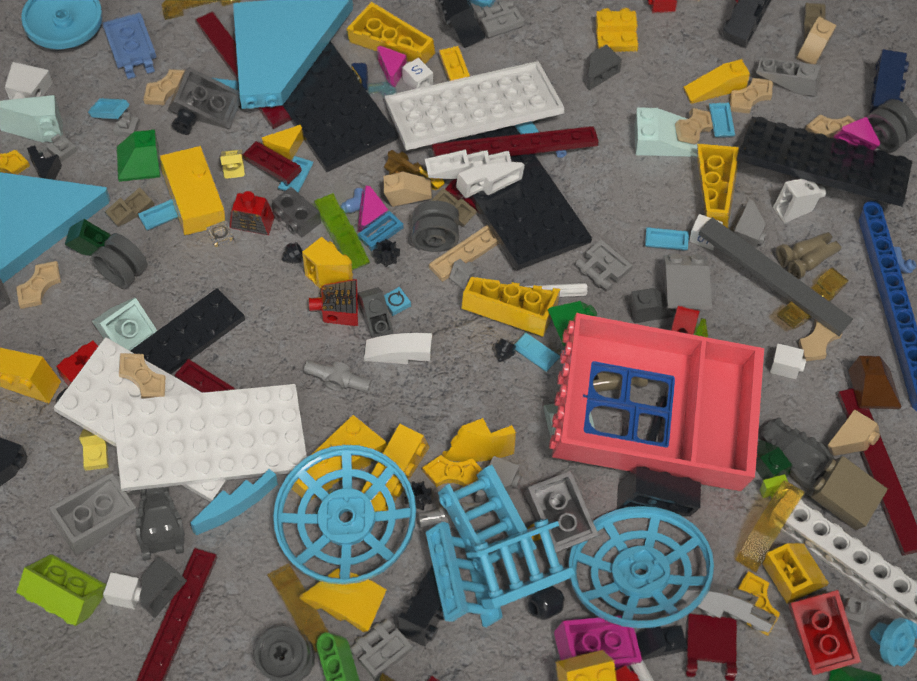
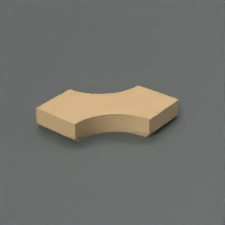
M170 69L162 80L148 83L144 95V104L165 105L167 99L175 93L185 70Z
M753 78L747 88L733 90L730 98L731 111L750 114L753 105L760 101L771 100L773 82L766 79Z
M692 108L689 111V119L678 120L675 123L678 141L696 144L700 139L701 132H710L713 129L710 112Z
M819 115L806 126L805 130L815 134L821 133L829 138H833L839 129L855 122V120L850 116L841 119H830Z
M57 261L35 265L33 276L26 283L16 287L20 309L42 305L45 292L53 285L61 283Z
M815 319L812 334L799 339L798 342L800 349L804 350L803 359H806V361L825 359L827 356V345L833 340L840 339L842 334L840 336L836 335Z
M120 353L119 377L126 378L135 383L140 390L141 399L165 396L166 376L157 374L149 369L143 354Z

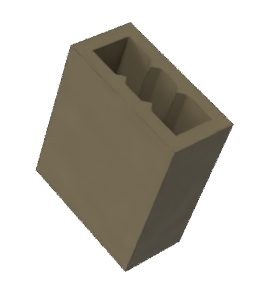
M844 456L835 460L831 459L824 468L826 473L823 478L820 477L814 484L813 488L815 491L811 498L854 530L863 528L868 524L888 489Z

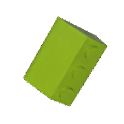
M50 554L24 568L16 593L23 596L27 601L34 602L43 607L45 611L59 616L66 623L77 626L92 615L104 598L103 593L106 584Z

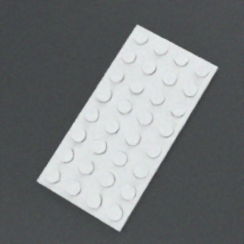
M539 61L384 96L386 106L406 150L564 114V106Z
M105 337L56 403L54 411L116 447L112 401L141 399V393L135 383L126 378L119 377L120 353H134ZM145 360L149 369L157 374L166 376L165 396L202 393ZM227 480L182 486L212 502Z
M295 384L112 401L121 492L260 477L268 469L272 470L276 475L288 474L295 466L307 458Z

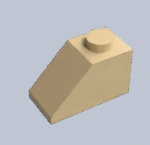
M818 17L797 59L805 63L816 64L832 38L837 25Z
M407 172L383 176L384 194L392 207L432 198L431 180Z
M854 410L828 444L830 454L836 456L867 450L880 437L878 423Z

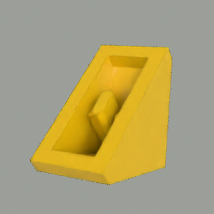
M301 125L262 137L263 145L291 161L303 142Z

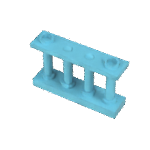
M493 465L485 467L476 475L478 478L476 482L456 491H453L450 484H448L438 492L440 503L446 508L468 552L474 550V545L503 531L507 532L508 536L527 530ZM481 489L484 490L489 502L464 512L458 500ZM494 510L500 519V523L476 534L469 521ZM529 537L532 549L534 551L537 549V547L533 542L532 538ZM520 541L509 545L511 554L516 552L520 559L525 557ZM500 549L489 554L491 563L502 559ZM472 557L474 568L484 577L485 573L480 558Z
M548 519L534 522L535 527L488 544V542L476 544L473 546V551L466 553L467 558H480L490 592H488V597L481 599L484 609H496L571 578L572 574L575 576L573 567H563L562 564H559L549 529L559 526L558 521L549 522ZM539 533L550 564L549 572L545 574L539 571L529 537ZM518 541L521 543L530 571V580L526 582L519 579L509 545ZM500 549L510 580L509 588L506 590L499 588L488 554Z
M440 522L428 530L426 536L445 621L453 622L468 612L480 614L483 627H488L502 619L501 607L496 609L483 608L481 599L489 596L488 592H490L486 577H482L474 568L472 557L467 558V560L456 558L454 546L465 548L466 553L468 552L462 538L451 536L449 523ZM459 568L470 570L472 582L461 580ZM464 590L475 592L478 604L466 602Z

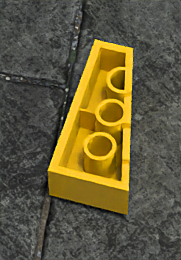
M373 2L346 28L350 43L377 51V47L383 46L406 55L408 62L419 58L426 64L435 54L434 41L431 37Z
M697 144V161L705 216L713 217L715 220L723 222V225L728 228L739 163L737 161L739 147Z
M471 277L463 292L461 309L544 337L552 319L548 309L558 306L561 289L553 288L551 291L542 289V286L533 285V288L519 286L520 283L500 284L499 280Z
M0 348V387L49 404L61 380L44 357Z
M352 415L312 454L340 445H359L374 449L383 454L387 447V442ZM351 455L352 469H364L374 461L368 457ZM342 456L325 459L310 467L306 472L317 481L330 472L342 470ZM298 478L291 489L302 498L309 487ZM342 478L332 480L324 484L322 488L327 491L333 487V484L342 480ZM314 494V495L312 496L311 500L314 499L315 497H317V495Z
M399 424L383 454L400 467L409 481L430 447L424 435ZM378 462L371 474L379 478L387 467ZM395 474L385 485L395 502L404 490L403 485ZM367 481L361 492L365 494L373 484ZM379 491L371 500L375 512L389 511L386 499L381 491Z

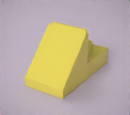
M242 149L221 152L220 157L224 178L243 177L245 175Z
M83 429L79 440L83 446L85 471L109 468L107 441Z

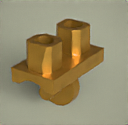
M391 150L388 152V160L384 168L389 171V175L407 172L421 176L419 167L423 168V166L418 162L410 163L408 155L404 152L396 153Z

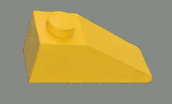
M742 59L728 62L687 84L683 90L691 104L731 94L733 90L747 88L750 73Z

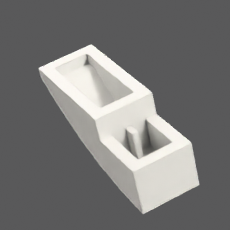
M501 162L470 168L458 173L456 187L465 198L482 190L487 195H490L521 180L524 164L522 162Z
M401 333L367 339L364 361L408 364L409 360L430 362L432 333Z

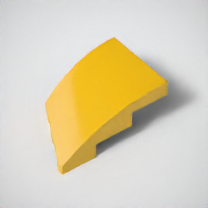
M484 418L463 425L457 432V435L451 440L452 447L448 451H443L442 456L447 460L464 462L471 458L475 462L490 461L493 456L503 458L514 454L516 432L511 425L491 433Z
M335 569L327 576L340 578V569ZM350 572V578L360 576ZM369 579L345 585L319 581L308 591L302 593L299 598L314 609L322 608L337 620H346L362 632H367L372 625L387 590Z

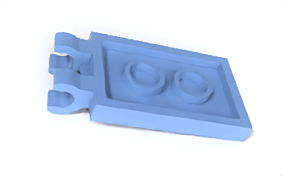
M141 13L102 23L117 68L124 67L127 79L135 77L133 66L144 63L147 74L155 72L152 59L156 58V53Z

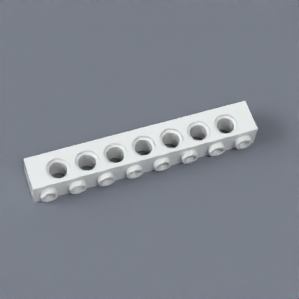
M790 493L785 495L772 511L769 523L797 543H804L811 553L901 617L917 624V605L915 603L917 601V580H912L899 567L892 566L879 553L871 551L859 539L845 533L839 525L825 519L819 511L805 505L799 497L793 496ZM794 517H800L803 522L797 521ZM814 531H820L823 535H817ZM834 544L840 545L843 550L835 548ZM854 558L860 559L863 564L855 562ZM874 572L881 574L883 578L876 577ZM894 587L901 588L903 593L896 591Z

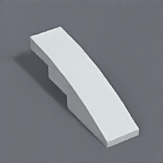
M466 150L425 159L429 178L457 179L458 173L485 164L511 162L509 151L488 155L487 150L467 155Z

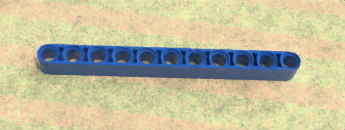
M869 201L863 206L859 217V224L912 408L917 411V325L883 209L879 203Z

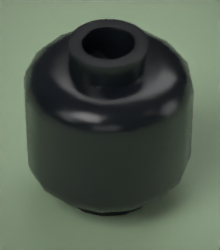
M553 585L529 596L528 609L534 617L541 620H547L556 616L563 610L564 595L561 590Z

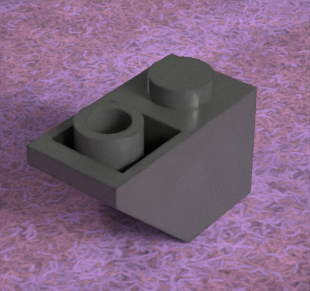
M376 287L357 293L371 338L393 334L383 291Z

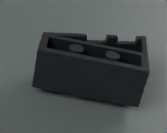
M439 0L449 28H454L464 48L486 38L480 27L479 20L474 14L470 0Z
M739 0L732 10L730 20H727L723 27L725 40L746 48L772 0Z
M636 467L618 484L617 509L636 506L657 507L674 512L680 516L688 517L700 509L701 482L693 481L688 477L681 478L672 476L668 472H656L647 467Z
M433 565L419 584L418 588L420 589L416 596H411L408 604L411 605L407 612H401L398 616L401 634L405 638L426 647L429 640H434L438 632L436 627L438 622L445 619Z

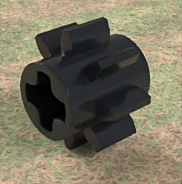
M387 239L380 243L377 242V249L373 250V257H377V264L381 263L388 267L392 263H397L400 249L396 248V242H391Z
M412 481L411 487L415 496L416 509L423 511L426 503H432V498L430 497L432 489H426L424 481L421 483ZM407 495L404 497L405 504H409Z

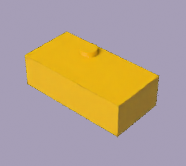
M201 146L160 155L162 174L173 200L184 235L212 229L219 225L224 226V208Z

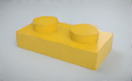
M459 46L439 50V56L449 81L470 77Z

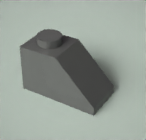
M607 44L595 49L591 53L587 81L588 90L593 89L620 72L622 59Z
M654 288L631 292L629 307L634 324L675 317L676 309L667 308L665 293Z
M159 557L142 575L141 606L153 618L157 617L186 583L184 577L176 569Z

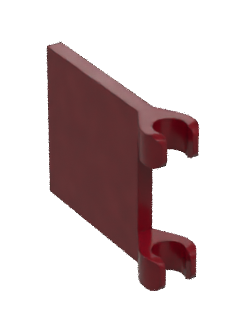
M689 613L686 676H696L698 669L697 661L726 664L725 680L735 681L737 675V619Z

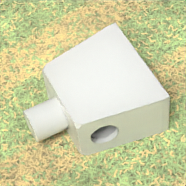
M13 62L5 89L10 100L41 97L45 95L53 82L49 70Z
M805 179L787 181L773 209L783 223H786L813 211L819 198L825 197L826 190L823 185L817 186L815 182Z

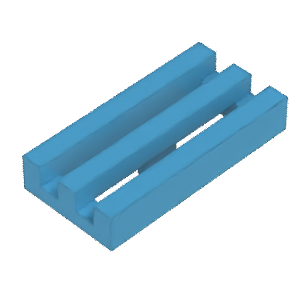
M389 211L358 233V239L362 240L365 246L368 245L369 249L373 251L377 248V242L380 243L385 239L388 240L402 230L404 224ZM391 219L389 223H387L385 226H382L384 223ZM377 229V231L374 234L367 238L369 234H371L373 231Z

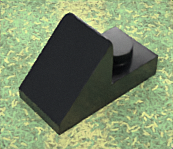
M35 145L28 147L30 159L39 178L55 180L62 167L58 154L45 159L43 152L38 153Z
M681 625L664 629L661 626L648 628L636 635L642 660L685 652L688 648Z

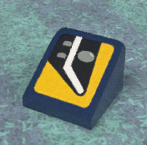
M352 63V72L367 91V64Z

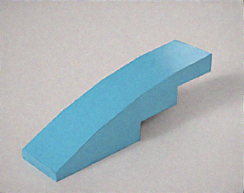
M268 469L254 484L246 479L231 495L223 490L190 522L193 533L199 535L242 514L278 485L276 474Z

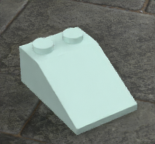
M55 95L0 101V130L39 142H52L51 139L57 134L63 135V122Z
M637 107L634 122L636 155L697 157V143L678 141L675 123L680 119L686 120L687 118L659 108Z

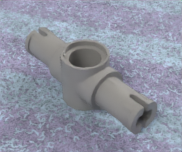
M307 360L304 367V373L322 378V381H325V385L335 391H342L344 388L348 389L351 387L368 393L372 380L354 375L350 367L342 362L335 361L332 365H323Z
M485 500L467 504L466 502L462 503L459 501L464 512L488 502ZM443 506L438 507L437 510L418 513L421 528L436 525L440 522L449 523L450 528H456L446 508Z

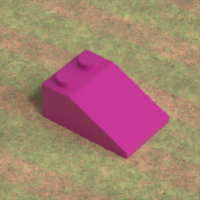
M602 618L563 621L554 631L560 660L603 650L614 660L615 669L642 662L635 630L632 627L620 626Z

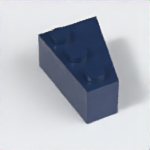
M882 49L875 64L877 73L873 81L874 90L871 97L870 113L878 109L886 100L896 99L903 102V99L900 98V93L904 92L906 85L903 75L907 73L909 61H906L907 53Z

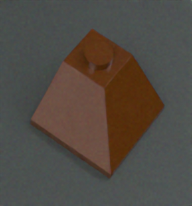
M859 356L848 370L859 408L900 409L902 406L888 365L880 356Z

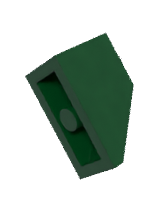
M83 219L69 228L64 245L82 255L91 256L99 247L104 246L105 241L111 234Z
M759 441L757 443L756 471L761 478L765 480L785 475L787 478L792 464L778 446L766 441Z

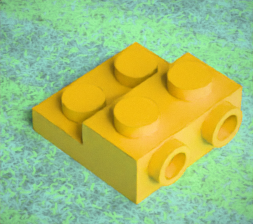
M608 8L596 11L595 25L598 48L607 44L614 52L638 51L636 11H631L628 8H623L620 11H611Z

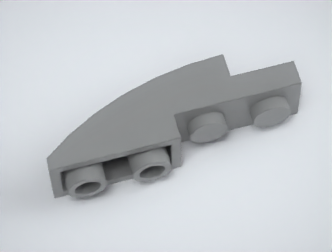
M711 583L707 595L697 606L712 617L721 618L726 611L734 619L744 620L750 623L754 629L769 633L777 619V616L755 606L759 597L721 584ZM704 585L689 586L681 598L682 601L690 605L699 596Z

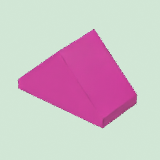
M379 46L377 47L378 62L390 89H393L403 75L402 67L407 64L406 55Z
M867 117L843 126L833 136L835 139H843L852 145H864L871 150H875L880 144Z
M367 185L361 194L357 232L367 228L388 211L374 190Z

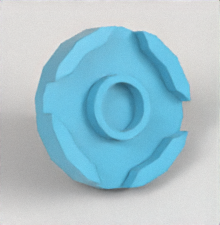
M901 617L895 619L889 625L879 622L870 631L872 639L880 645L881 658L887 664L904 666L911 660L917 648L913 647L915 638L917 639V624L911 620Z

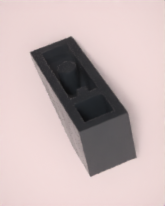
M1 437L0 486L16 476L27 460V455L22 445Z

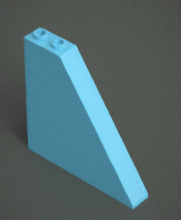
M263 0L233 3L239 92L242 109L283 105L353 10V0Z
M0 172V279L2 283L6 282L68 235L69 228L83 219H89L109 204L110 197L107 187Z

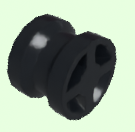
M180 109L177 113V118L172 122V127L180 134L188 135L192 130V125L196 123L197 117L187 109Z

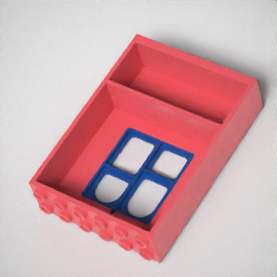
M576 313L573 321L569 320L562 342L566 343L565 350H562L560 356V363L563 364L562 371H559L557 384L561 386L560 392H557L555 397V406H558L557 414L554 413L552 427H555V433L551 436L549 449H553V458L631 472L636 467H647L652 471L668 472L676 477H688L693 481L701 482L703 485L742 491L755 478L764 348ZM612 372L622 376L619 399L604 397L595 391L593 380L598 373ZM639 377L667 383V406L662 408L632 402L630 400L632 378ZM598 406L628 411L630 414L628 434L620 436L597 431L589 422L590 412ZM640 414L660 416L665 419L663 442L659 443L638 438L637 431Z

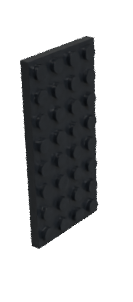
M329 41L282 105L290 115L293 125H301L304 141L326 173L398 140V134L331 41Z
M753 116L737 156V161L901 207L905 201L912 160L904 156H894L883 150H871L860 144L852 145L843 139L836 140L821 133L815 134L807 132L803 128H793L781 122L775 123L767 121L763 117Z
M508 126L446 142L518 135L520 132L515 126ZM534 153L510 156L511 162H522L524 164L521 180L490 195H487L482 190L469 197L517 270L589 244L592 241V236Z

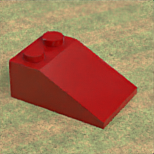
M838 590L788 603L812 675L861 662Z

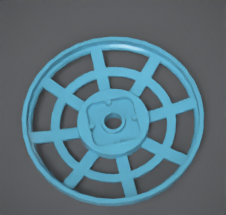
M359 445L333 446L305 458L286 477L275 501L273 515L274 530L278 543L286 557L305 575L330 584L345 585L359 583L387 570L405 551L415 528L417 512L415 496L404 472L386 455ZM351 455L371 458L382 463L387 468L379 478L365 471L352 469ZM342 456V470L330 472L317 481L306 472L310 467L325 459ZM394 474L405 489L409 508L396 510L393 497L385 486ZM352 477L364 479L373 485L364 494L359 490L352 489ZM300 478L309 488L301 499L298 514L283 513L288 493L294 483ZM342 478L343 489L328 494L322 488L324 484ZM379 491L385 497L389 511L375 512L371 500ZM316 494L322 500L318 514H305L309 501ZM349 511L353 513V517L349 522H342L340 520L344 512ZM409 518L405 538L399 549L393 554L385 545L393 533L395 521L397 519ZM388 521L382 539L380 541L371 534L375 522ZM283 523H297L300 537L307 547L297 557L292 553L286 542ZM305 524H319L323 535L316 542L312 543L307 535ZM364 540L372 547L370 551L351 558L352 545ZM330 541L337 545H342L341 558L329 556L320 550ZM377 553L387 561L370 573L350 578V567L353 564L364 562ZM315 555L327 563L341 565L340 578L321 575L307 568L304 563Z
M626 507L606 513L594 520L593 523L597 532L604 528L610 537V540L600 547L594 558L581 553L587 541L577 544L571 549L569 567H573L575 576L572 574L570 580L579 600L598 617L624 627L653 628L667 625L683 618L703 601L713 580V554L702 532L684 517L657 507ZM631 518H650L648 531H631L620 535L613 523ZM660 520L679 527L692 538L680 546L670 537L657 533ZM632 539H646L644 546L628 548L624 541ZM655 541L667 545L674 551L664 556L663 553L654 548ZM615 546L620 554L615 558L614 563L602 561L605 554ZM696 546H699L706 562V576H692L691 563L687 553ZM681 559L684 566V576L670 575V564ZM577 562L591 566V579L594 590L582 593L577 580ZM638 569L646 570L647 573L644 575H638L635 573V571ZM598 570L611 572L614 582L602 587L598 577ZM668 584L681 585L678 592L669 600L662 593ZM704 585L699 596L689 606L681 611L674 606L684 596L689 586ZM620 590L630 597L627 605H623L612 599L609 594ZM601 597L610 606L624 611L622 618L599 610L589 600ZM653 597L659 604L652 607L637 608L639 598ZM665 610L670 615L656 620H632L634 614H651Z

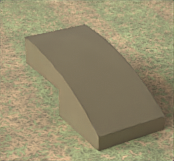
M805 3L803 41L806 40L818 17L826 19L825 4Z
M139 187L126 200L119 198L105 212L117 226H121L138 217V213L148 210L155 203Z
M444 188L431 200L448 202L454 205L459 210V225L462 227L477 213L462 198L458 201Z

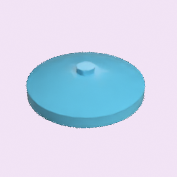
M28 0L22 10L21 19L25 33L34 43L49 49H67L83 44L96 34L102 23V9L99 0Z

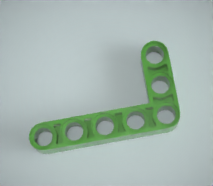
M323 633L317 640V650L326 681H360L347 639L343 636Z

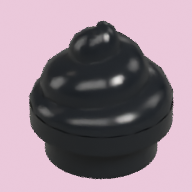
M297 242L287 244L282 260L289 263L301 262L303 258L301 246Z
M500 338L499 342H496L494 346L498 362H503L505 359H510L514 356L516 345Z

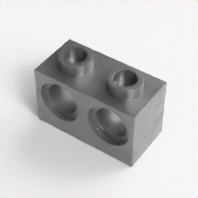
M292 187L272 201V212L276 219L282 220L287 224L288 229L292 233H297L301 238L321 224L320 212Z

